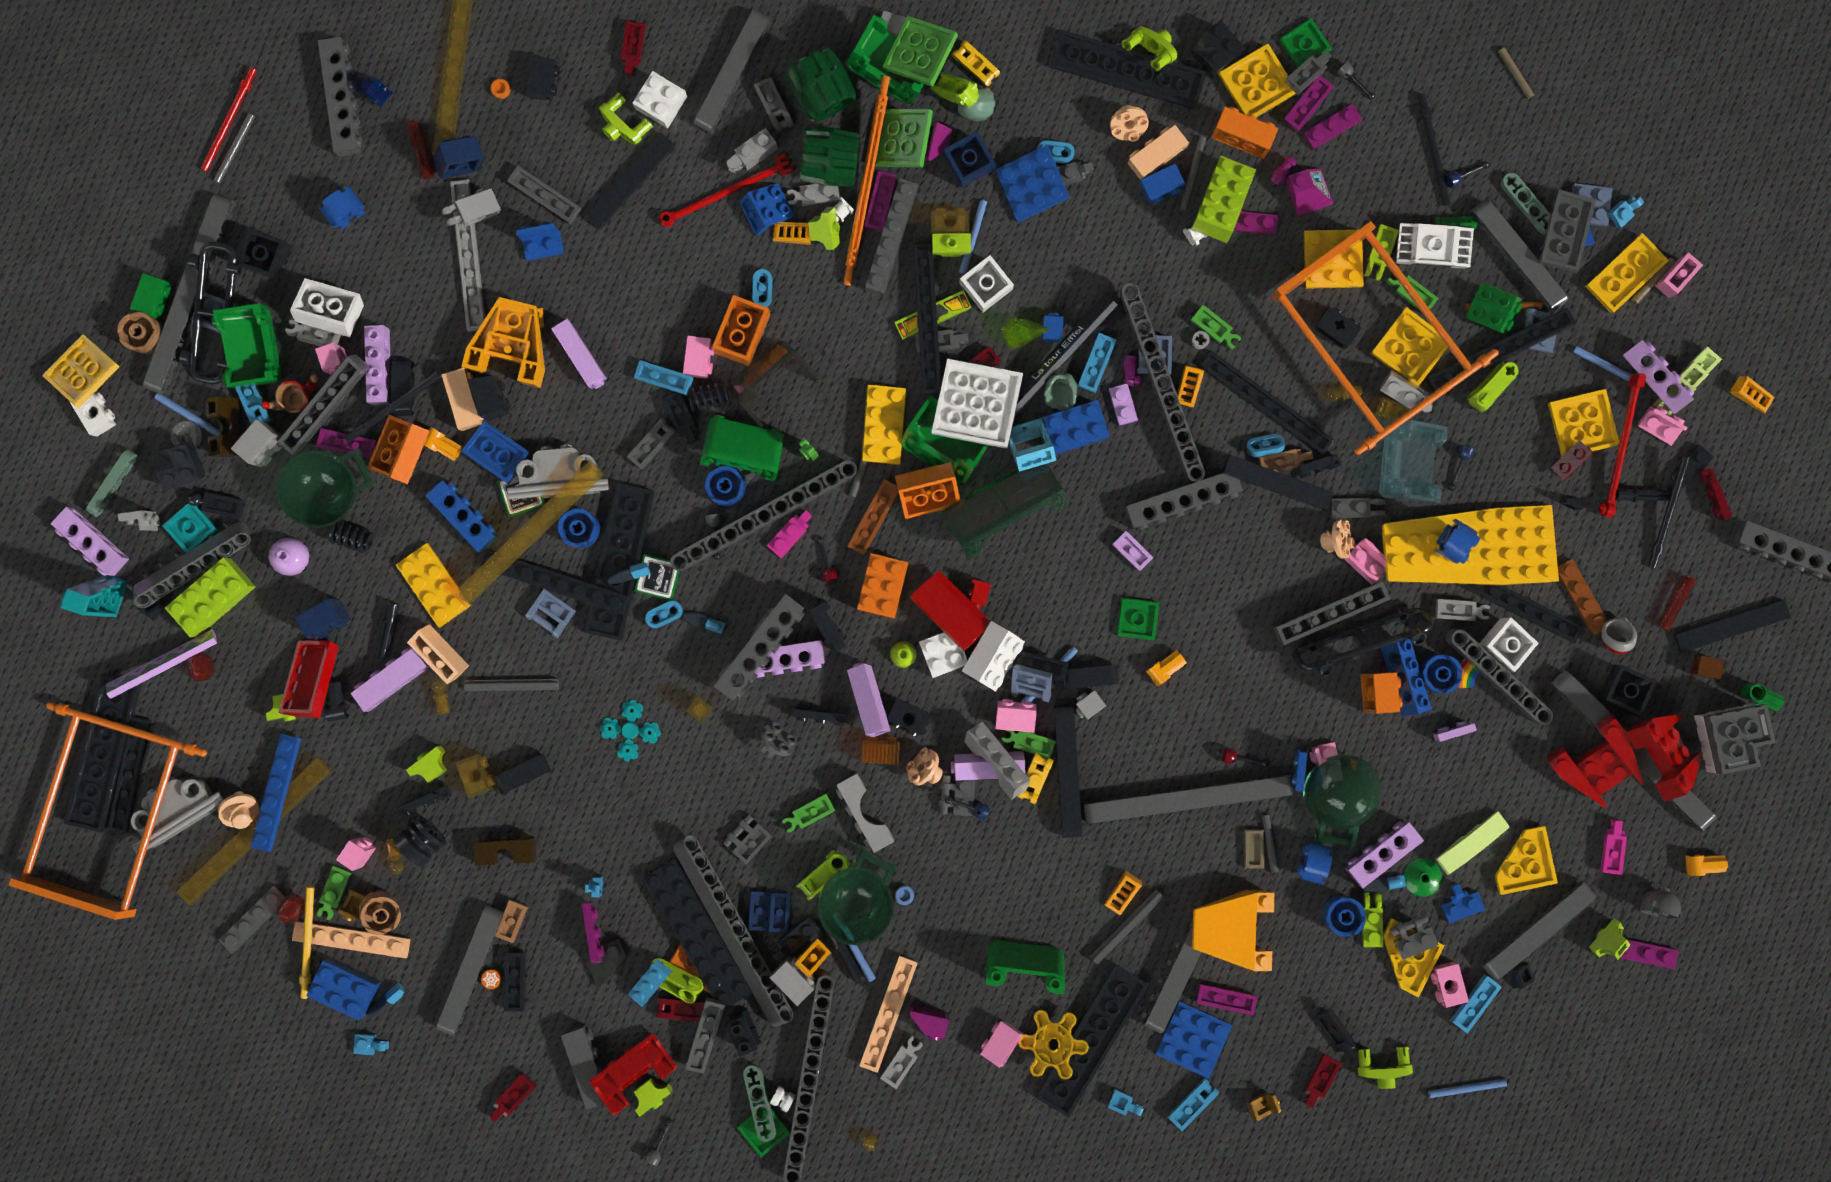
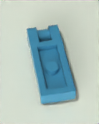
M257 385L236 387V391L251 424L256 419L262 422L273 420L268 409L261 407V403L264 400ZM260 410L261 415L256 416L254 412Z
M1203 1078L1167 1115L1181 1131L1219 1094L1215 1087L1212 1088L1209 1085L1210 1082L1206 1078ZM1203 1090L1207 1093L1204 1098L1200 1095Z

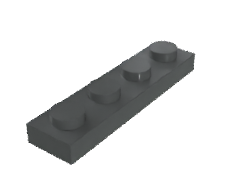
M518 165L507 180L508 183L569 224H572L581 211V208Z
M274 885L218 941L233 954L283 905L281 902L288 900V897Z
M706 997L686 1062V1070L704 1074L724 1011V1001Z

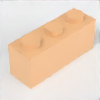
M1176 125L1171 128L1169 126L1159 133L1161 136L1157 139L1151 138L1145 143V148L1141 151L1137 149L1130 154L1128 165L1140 180L1151 175L1187 148L1189 142Z
M465 368L442 374L457 428L465 431L480 426L484 418L479 416L468 381L473 378L472 373L468 372Z
M430 624L418 630L407 642L446 684L457 679L469 667Z

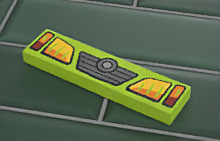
M964 290L936 303L937 323L939 324L971 309ZM917 312L894 322L902 340L919 333Z

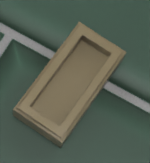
M1244 829V868H1264V829Z

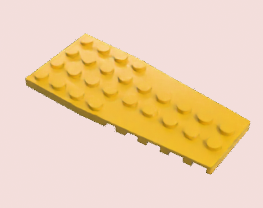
M1552 505L1493 508L1385 523L1382 525L1387 582L1511 585L1559 581ZM1454 519L1476 530L1477 536L1480 537L1478 544L1468 552L1469 558L1464 564L1460 562L1454 564L1434 551L1435 548H1439V544H1437L1439 536L1448 524L1450 526L1454 524L1452 521Z

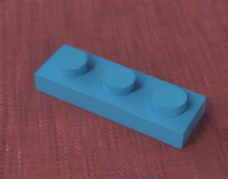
M1098 333L1077 387L1094 394L1096 393L1116 339Z
M641 360L634 375L636 380L688 396L693 381L692 376Z
M656 959L628 993V996L643 1007L672 971Z
M1484 974L1467 996L1469 1002L1463 1003L1450 1021L1468 1034L1502 987Z

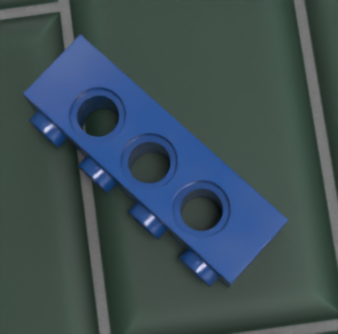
M442 480L426 497L477 552L482 553L498 538L495 534L497 530L490 523L487 525L482 520L484 518L477 509L474 511L469 506L471 504L464 495L460 497L456 491L458 489L452 482L447 483ZM449 497L454 498V504L452 506L447 505V499ZM465 510L467 518L461 520L460 513ZM476 524L480 526L478 534L473 533V527Z
M1406 639L1381 648L1388 672L1397 673L1401 680V687L1398 688L1399 696L1402 697L1401 716H1412L1431 710L1432 708L1411 640Z

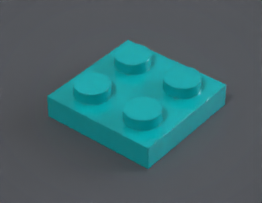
M186 504L163 525L165 530L186 553L208 540L219 530L208 516L201 511L200 507Z

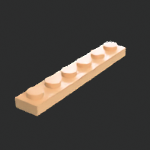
M295 921L292 941L303 942L304 922ZM312 923L311 944L400 958L408 957L411 938L386 934L374 935L367 931Z
M899 955L859 1066L878 1073L916 969L917 961Z

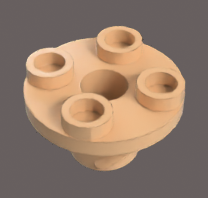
M1130 105L1122 106L1112 116L1110 121L1112 135L1120 140H1129L1131 142L1137 141L1148 127V117L1145 111Z
M1348 520L1335 521L1332 532L1326 530L1320 538L1322 548L1328 553L1335 551L1341 559L1348 558L1351 550L1355 548V539L1351 537Z
M924 747L913 761L907 764L906 770L908 771V779L911 783L922 785L928 781L934 784L941 779L942 769L938 767L939 757L935 751Z
M241 791L235 792L218 806L219 818L227 826L237 829L246 828L259 814L258 802L251 795L244 794Z

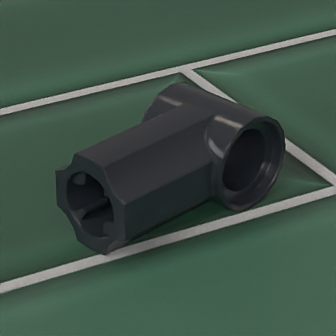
M342 682L329 683L326 705L324 707L326 720L329 722L348 719L349 713L346 711L348 705L344 700Z

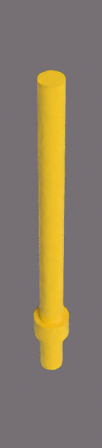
M306 886L302 974L299 975V984H301L300 998L302 999L308 998L306 995L309 991L312 977L310 974L314 886Z

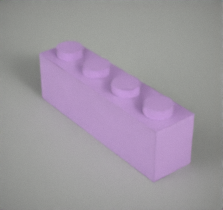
M406 648L401 652V657L391 659L385 664L386 668L382 671L377 670L370 675L371 679L367 682L362 681L354 687L355 690L351 695L364 712L371 711L430 667L413 648Z

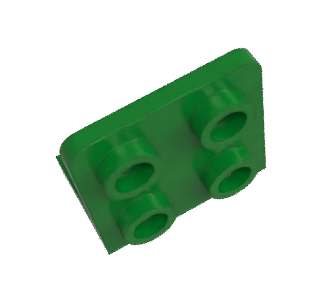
M1482 283L1466 317L1506 334L1513 326L1514 321L1512 319L1515 313H1518L1522 307V298Z

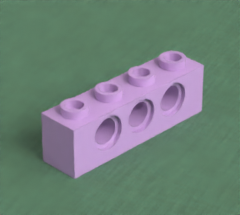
M384 325L364 326L365 363L370 366L366 372V400L371 405H390V330Z
M1642 340L1626 352L1623 357L1638 374L1643 373L1646 375L1645 382L1669 410L1676 414L1694 400L1692 397L1694 392L1687 385L1683 387L1679 382L1681 380L1680 376L1675 371L1670 372L1666 367L1669 365L1662 356L1658 358L1654 354L1656 349L1649 341L1645 343ZM1646 356L1653 359V364L1649 367L1641 364V360ZM1657 371H1663L1666 374V378L1663 381H1656L1654 379V374ZM1669 386H1676L1679 389V393L1676 396H1670L1667 394V388Z
M65 507L51 523L56 528L54 531L59 536L66 537L69 540L68 544L75 550H80L83 553V558L90 563L93 562L97 566V571L104 576H114L129 560L122 551L75 508ZM77 526L78 531L74 535L73 528ZM88 539L92 541L90 547L87 546ZM103 551L106 554L104 560L101 559V553Z
M822 641L781 646L775 654L771 652L768 656L772 661L769 668H759L756 674L758 678L765 677L764 673L772 672V675L784 674L783 670L785 669L797 672L803 671L802 667L810 666V669L822 668L821 664L825 663ZM766 649L757 650V652L763 654L766 652ZM803 651H807L810 655L807 662H802L799 658L800 653ZM784 654H788L791 658L788 665H783L780 661L781 656ZM751 658L746 660L747 669L749 670L754 667V661Z
M1397 822L1392 827L1393 831L1389 834H1382L1377 839L1379 842L1374 846L1368 845L1362 850L1363 854L1357 858L1355 856L1347 862L1348 866L1345 869L1359 887H1366L1424 841L1410 822ZM1400 836L1402 842L1400 845L1395 846L1394 839ZM1385 848L1387 851L1386 856L1380 858L1379 851ZM1370 860L1372 865L1368 870H1365L1364 862Z

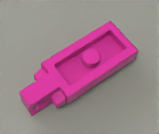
M805 510L800 517L797 515L792 517L767 546L782 559L807 531L806 529L809 525L806 522L812 515Z
M1611 819L1610 829H1606L1600 872L1622 875L1627 836H1625V831H1622L1623 821Z

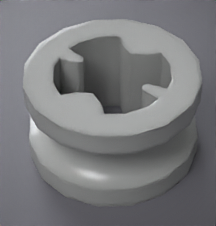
M1198 331L1193 335L1191 341L1195 348L1203 349L1209 344L1210 339L1206 332ZM1199 335H1202V338L1206 341L1202 345H1199V342L1195 340Z

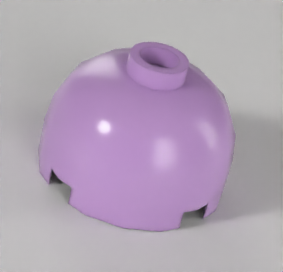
M283 538L272 545L269 550L268 559L275 571L282 575L293 576L300 574L308 565L309 552L308 548L300 540Z

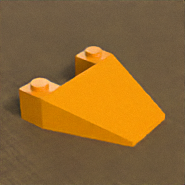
M499 297L466 347L461 367L469 371L486 374L490 356L519 363L521 367L517 381L525 385L541 388L545 365L537 306Z
M1244 890L1193 909L1192 949L1252 971H1272V951L1255 948L1257 912H1274V893L1265 890Z

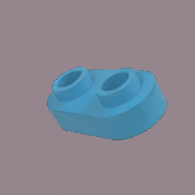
M1042 141L1037 146V149L1048 145L1055 163H1069L1075 154L1074 147L1065 142ZM1062 151H1067V152H1068V156H1066V157L1062 156V155H1061V152H1062Z
M760 269L753 275V302L764 307H768L772 302L773 279L768 270ZM761 277H766L765 283L759 281ZM765 296L766 300L764 302L759 301V297Z
M1279 434L1256 437L1247 442V453L1253 457L1280 453L1285 448V439Z
M669 601L650 610L645 617L647 625L652 628H660L679 619L683 614L682 605L676 601ZM672 607L677 609L675 614L670 613ZM654 615L659 616L658 622L653 621Z

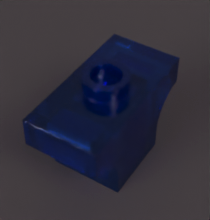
M371 75L363 80L360 85L361 87L358 89L379 107H382L393 94L380 80Z

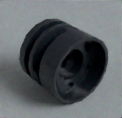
M417 815L413 820L414 822L408 824L410 832L402 830L393 839V842L409 861L419 867H424L432 859L430 851L439 852L440 847H444L447 841L432 822Z

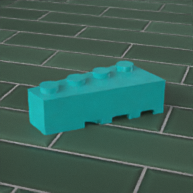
M106 575L66 590L61 598V608L87 616L116 617L128 581Z

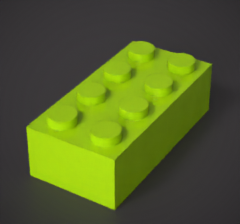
M1220 156L1196 215L1192 230L1227 243L1234 231L1256 169Z
M223 557L166 606L165 609L189 637H198L255 588V585L231 558Z

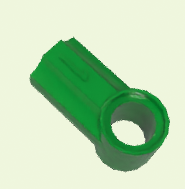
M1747 683L1741 688L1740 692L1744 699L1757 704H1766L1768 709L1774 712H1778L1784 704L1783 696L1766 689L1761 684ZM1753 688L1755 689V694H1754V696L1752 695V689H1753Z

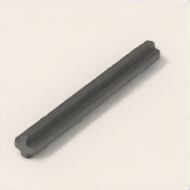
M559 679L465 680L463 686L464 691L558 690L560 684Z
M1155 890L1090 955L1093 962L1099 964L1163 899V895L1158 890Z

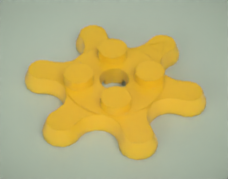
M1039 1010L1034 1015L1037 1032L1034 1035H1022L1018 1042L1022 1049H1030L1035 1054V1060L1030 1066V1072L1033 1076L1039 1077L1047 1067L1052 1066L1057 1069L1060 1078L1069 1079L1073 1072L1069 1065L1070 1057L1073 1054H1086L1089 1049L1088 1044L1084 1040L1074 1039L1071 1035V1029L1076 1024L1074 1014L1066 1013L1060 1022L1053 1023L1049 1020L1048 1014L1045 1011ZM1052 1039L1058 1041V1049L1054 1051L1049 1046Z

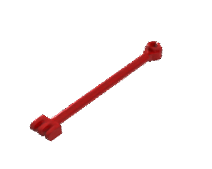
M787 153L775 157L776 165L675 212H662L659 216L660 224L663 227H671L678 218L779 171L782 176L794 172L793 167L785 169L786 166L791 165L790 160L782 162V160L788 158ZM669 216L670 218L668 221H663V217Z
M1643 373L1631 374L1629 377L1628 387H1631L1609 492L1605 503H1601L1599 506V514L1603 517L1612 518L1616 512L1615 497L1640 388H1644L1646 375Z

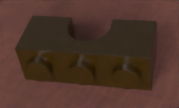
M217 396L206 399L207 418L217 420L221 428L219 435L208 437V456H239L231 449L239 440L240 426L237 398Z
M529 834L518 835V839H510V836H499V840H491V837H481L479 841L474 843L475 866L497 864L498 853L501 849H507L512 853L513 864L536 861L535 838H530Z

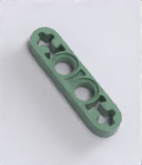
M1506 174L1501 180L1503 190L1541 234L1546 235L1547 229L1545 230L1543 227L1545 223L1549 222L1551 214L1517 174ZM1508 179L1514 180L1513 185H1507ZM1518 186L1521 187L1515 193L1512 192ZM1519 192H1524L1527 195L1525 202L1518 199ZM1531 207L1539 209L1538 216L1531 215ZM1544 215L1545 218L1538 222L1537 220Z
M129 449L122 453L86 508L87 512L95 517H98L112 498V493L116 492L122 483V478L128 474L138 459L137 454Z
M750 1065L745 1068L743 1077L757 1136L761 1141L768 1142L776 1135L773 1115L762 1070L757 1065ZM751 1068L753 1071H757L755 1082L760 1081V1084L750 1086V1083H754L753 1077L748 1076ZM754 1088L762 1090V1097L760 1099L753 1097L752 1092ZM760 1107H764L767 1111L765 1118H759L757 1115V1110ZM768 1119L769 1123H766V1128L771 1130V1133L768 1134L769 1138L762 1134V1131L765 1130L764 1124H759V1122H764Z

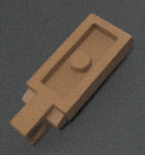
M1294 449L1260 457L1258 462L1260 466L1281 473L1304 465V461L1313 459L1312 451L1301 453V449Z

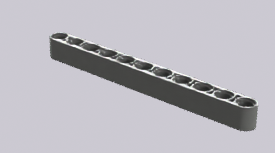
M217 194L213 195L191 254L199 255L201 247L208 242L222 243L226 233V225H229L233 214L231 213L232 209L236 206L234 200ZM212 249L208 252L205 282L210 277L213 268L212 263L213 260H216L219 250ZM188 262L143 382L145 389L162 395L167 393V385H170L174 374L172 371L177 366L180 358L179 352L184 347L187 339L185 337L186 333L190 331L192 325L191 318L195 308L198 270L190 269Z
M1127 283L1120 290V297L1180 463L1189 481H1200L1203 479L1205 471L1139 288L1134 283ZM1126 288L1133 289V297L1125 295L1124 291ZM1138 306L1141 309L1140 315H1133L1131 307ZM1139 324L1146 325L1147 332L1145 334L1138 331ZM1146 342H1151L1154 345L1152 352L1145 350L1144 344ZM1152 360L1160 362L1159 370L1152 369ZM1159 378H1164L1167 381L1165 388L1158 386ZM1166 396L1173 398L1172 406L1165 405L1164 398ZM1172 414H1177L1180 417V422L1177 425L1171 422ZM1179 432L1186 434L1187 438L1183 443L1177 439ZM1186 450H1190L1193 453V458L1190 461L1184 458ZM1193 468H1197L1200 473L1196 479L1190 475V471Z
M847 460L674 554L670 559L672 568L680 572L685 571L849 481L856 475L857 467L855 463ZM847 465L852 466L854 469L850 475H846L843 472V468ZM828 475L836 476L837 480L834 484L827 483L826 477ZM818 484L820 486L819 492H810V485ZM795 493L803 495L801 502H794L792 500ZM779 502L786 504V509L782 512L776 510V505ZM763 511L769 513V519L766 521L759 519V514ZM749 520L752 522L753 525L750 530L742 528L744 521ZM728 530H734L736 536L731 540L725 537V533ZM711 539L718 540L719 545L717 548H709L708 544ZM695 548H700L702 551L699 558L692 557V551ZM682 557L685 560V564L678 568L675 566V560Z
M1563 670L1550 683V686H1554L1558 690L1557 693L1565 701L1568 700L1571 703L1570 706L1579 714H1582L1585 717L1584 719L1593 728L1596 727L1598 729L1596 723L1611 714L1566 670ZM1599 731L1598 733L1606 740V738ZM1631 743L1641 775L1648 782L1651 781L1654 784L1653 787L1658 791L1655 784L1662 778V775L1646 747L1635 750ZM1691 791L1685 796L1669 800L1701 832L1716 819L1713 812Z
M1284 775V777L1276 776L1263 780L1255 779L1241 783L1233 782L1227 783V785L1219 784L1206 788H1190L1184 791L1176 790L1170 791V793L1162 792L1149 796L1140 795L1127 799L1119 798L1113 799V801L1105 800L1092 804L1085 803L1083 805L1086 823H1097L1294 795L1291 775Z
M689 835L674 844V852L768 1022L773 1027L790 1022L793 1018L792 1009L780 988L770 979L772 973L698 840L694 836Z
M828 972L822 973L816 984L783 1175L784 1182H800L835 985L834 976ZM828 978L831 981V985L824 987L821 984V980ZM820 997H824L827 999L828 1004L821 1006L817 1000ZM820 1016L824 1019L825 1023L817 1025L814 1022V1018ZM818 1036L820 1037L821 1042L819 1044H813L811 1042V1037ZM810 1055H814L817 1057L818 1061L816 1063H810L807 1057ZM810 1074L815 1080L808 1083L804 1079L805 1075ZM808 1094L811 1100L805 1102L801 1099V1095ZM800 1113H804L808 1119L801 1121L797 1116ZM796 1133H802L805 1138L803 1140H797L794 1137V1135ZM798 1152L801 1158L795 1160L791 1157V1154ZM791 1171L796 1172L798 1177L791 1179L788 1173Z

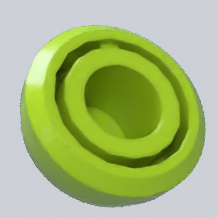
M900 641L892 647L890 658L896 666L906 668L915 662L917 651L911 643Z

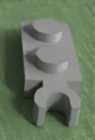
M812 184L800 186V192L795 190L787 191V195L795 196L794 200L788 201L789 205H795L798 201H802V206L837 202L840 198L838 186Z
M289 320L290 326L294 327V329H285L287 335H297L299 341L321 347L331 343L338 344L341 337L340 334L305 324L299 325L295 320Z
M1436 599L1435 618L1475 621L1477 616L1479 619L1485 620L1489 619V616H1484L1482 610L1490 609V606L1481 605L1477 608V602Z
M913 1035L908 1039L907 1048L901 1045L880 1079L895 1089L898 1088L918 1058V1055L914 1052L922 1047V1041L916 1046L912 1044Z

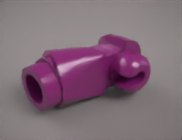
M1285 156L1284 162L1272 173L1270 180L1278 186L1285 181L1291 167L1296 166V160L1292 156Z
M1127 355L1123 362L1125 380L1123 381L1131 387L1141 385L1142 377L1136 375L1137 357Z

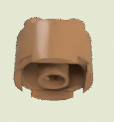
M142 312L125 315L120 320L117 328L120 342L125 347L142 354H151L155 351L163 330L162 324L157 319Z
M371 892L362 900L359 906L361 923L371 934L384 935L394 930L400 922L401 912L396 899L387 892ZM382 910L383 913H380L379 916H377L376 912Z

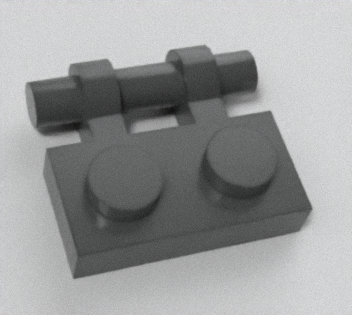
M943 775L942 783H940V789H942L941 800H939L938 805L940 806V814H947L948 807H954L953 815L972 816L973 810L952 803L946 804L945 798L949 796V790H955V801L973 806L975 780H957L956 784L950 783L949 775Z
M750 814L738 822L739 825L733 832L730 831L727 834V838L723 842L728 848L734 843L737 847L733 853L746 865L773 836L760 823L754 828L750 826V823L754 820ZM746 830L749 834L741 841L738 836Z
M1426 914L1414 916L1412 920L1405 923L1400 922L1396 924V927L1389 929L1392 936L1400 935V938L1395 940L1394 943L1402 960L1439 945L1430 926L1423 928L1422 926L1423 923L1429 921ZM1416 928V932L1407 935V930Z

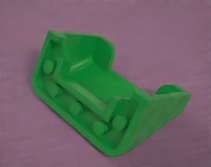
M873 15L847 59L846 67L879 89L882 76L890 77L887 94L904 104H911L920 93L924 83L884 70L882 66L896 37L887 32L888 26L883 18Z
M257 303L213 310L214 316L211 317L212 325L221 331L227 369L222 374L224 385L227 388L282 382L277 344L269 308Z
M930 395L908 426L901 440L902 447L932 467L951 462L956 482L964 484L989 445L932 434L939 399Z
M714 415V417L709 419L699 465L709 467V463L716 462L715 466L721 464L756 472L759 476L763 473L766 476L765 480L775 481L780 464L784 434L776 428L764 429L726 420L725 417L720 415Z
M994 940L989 944L984 974L985 985H1002L1006 980L1007 972L1039 975L1046 977L1045 985L1048 991L1064 995L1065 959L1062 950L1056 947Z

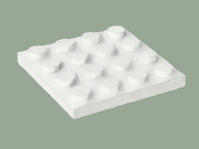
M947 359L932 434L1007 449L1023 373Z

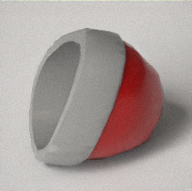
M1626 617L1613 618L1603 624L1601 631L1602 639L1609 651L1614 654H1626L1634 648L1637 642V632Z

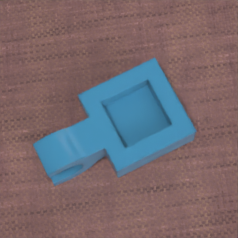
M1632 196L1627 202L1620 201L1608 212L1616 228H1622L1635 216L1632 211L1644 203L1641 196L1637 197V199Z
M594 876L589 881V884H585L584 892H592L591 897L599 898L602 896L603 876Z
M355 1034L353 1054L374 1055L375 1050L385 1051V1049H389V1041L376 1040V1034Z
M1116 1088L1114 1089L1107 1106L1109 1109L1125 1116L1127 1111L1139 1116L1143 1112V1106L1132 1102L1133 1096Z

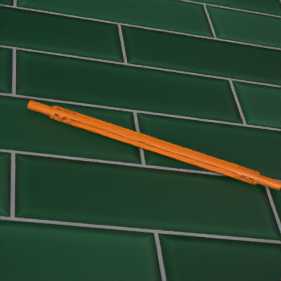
M882 76L880 92L875 103L857 207L847 251L848 254L846 256L845 266L847 267L843 285L851 286L853 271L857 265L862 230L888 101L887 91L890 81L888 76Z

